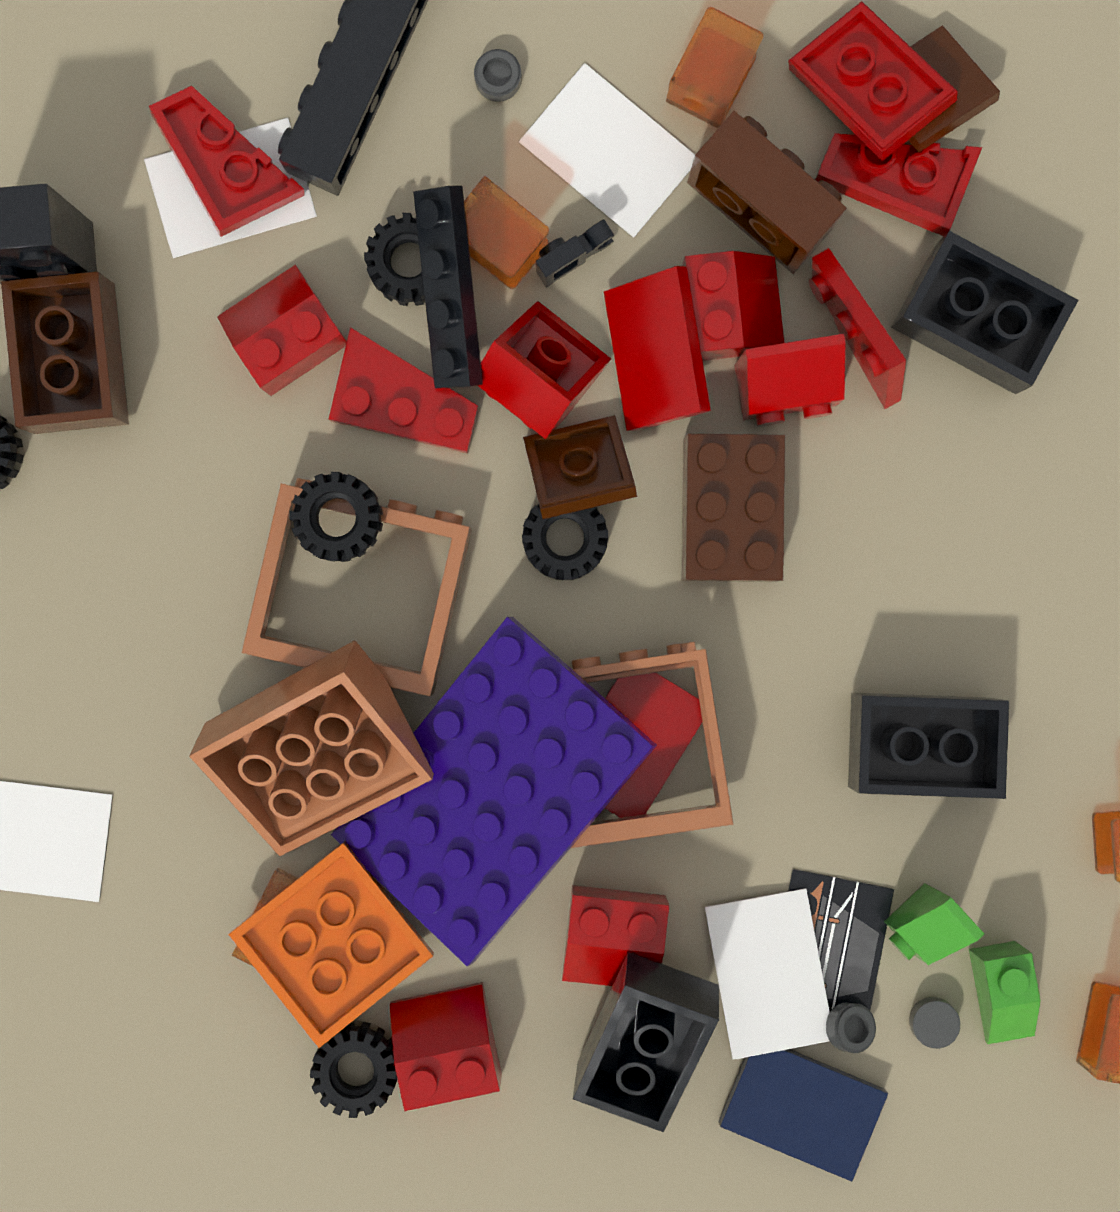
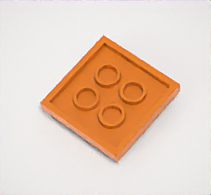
M346 841L341 843L228 934L318 1048L328 1042L434 955L432 949L373 875L364 867Z

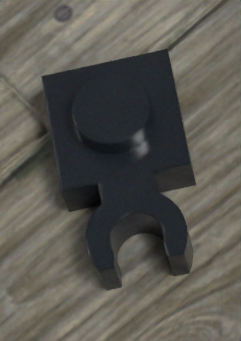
M603 219L591 226L579 237L575 235L566 242L560 237L543 247L539 251L541 258L536 260L535 264L536 273L545 287L550 286L584 264L591 255L611 245L614 242L612 230Z

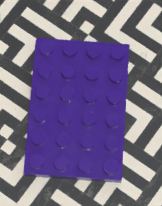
M506 617L413 732L434 773L433 779L337 827L331 836L340 844L346 841L364 867L468 967L483 953L654 750L657 744L514 617Z

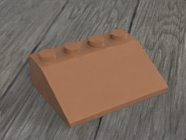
M355 640L207 721L189 755L279 856L431 781L434 775L385 676Z

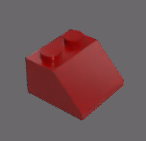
M725 251L684 257L682 266H686L688 270L703 361L741 357L745 349L785 343L775 256Z
M296 264L217 316L234 350L258 386L270 396L346 347V339Z
M537 301L493 341L481 361L483 385L477 386L485 391L489 397L499 402L522 420L527 427L533 429L546 439L569 415L609 364L611 358Z
M844 334L745 349L734 365L743 421L756 419L757 426H768L785 422L784 414L803 411L804 419L833 414L832 407L845 400L846 343Z
M572 885L562 981L613 986L628 952L662 964L669 914V903L666 895Z
M483 982L390 1002L394 1065L404 1112L500 1091L502 1072Z

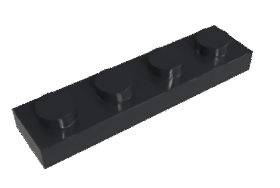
M444 186L413 191L434 387L451 388L483 385L463 186Z

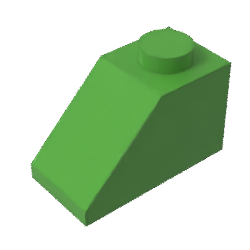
M926 883L884 921L894 932L889 940L908 960L916 956L927 965L978 941L985 934L950 896Z
M1016 941L969 949L985 1042L993 1044L1035 1036L1041 1000L1032 953Z

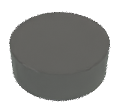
M493 49L481 55L476 62L474 68L475 84L482 96L491 101L501 102L512 98L518 92L521 86L522 74L519 61L513 54L506 50Z
M938 997L924 998L916 1003L911 1010L909 1017L911 1031L923 1045L929 1048L940 1049L949 1046L957 1038L960 1032V1018L956 1010L945 1000Z
M845 1002L836 1005L830 1011L826 1021V1033L829 1041L835 1048L845 1052L860 1053L872 1044L876 1034V1023L868 1008L860 1004Z

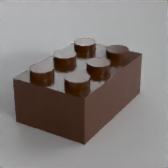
M734 110L696 153L687 183L771 256H775V259L794 275L831 232L847 207L841 203L842 197L832 185L823 180L817 182L804 171V163L795 153L786 148L780 150L766 138L768 136L766 130L758 121L750 116L743 118Z
M98 271L1 281L15 427L33 434L129 425L115 284Z
M689 433L683 440L681 581H783L785 435Z

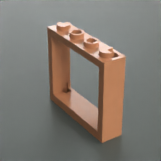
M297 478L295 486L282 483L280 485L242 653L305 668L331 654L333 651L265 636L291 526L290 511H294L295 507L292 501L295 495H300L303 490L300 487L306 481L312 482ZM332 499L322 506V509L356 516L353 506L344 499ZM389 499L388 507H382L383 515H381V522L452 538L421 672L373 661L385 676L391 688L432 696L437 684L472 529L462 525L463 516L436 510L434 518L416 515V505Z
M695 642L668 645L666 646L667 655L648 658L647 649L619 653L620 662L601 665L600 656L572 660L573 671L587 683L694 667L716 804L592 822L571 848L733 825V815L706 649L696 650Z

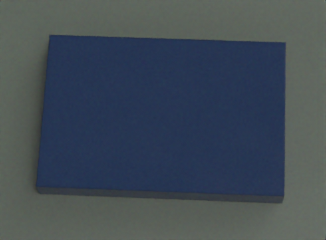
M787 1049L745 1057L718 1122L721 1128L852 1182L888 1097V1092L885 1088Z

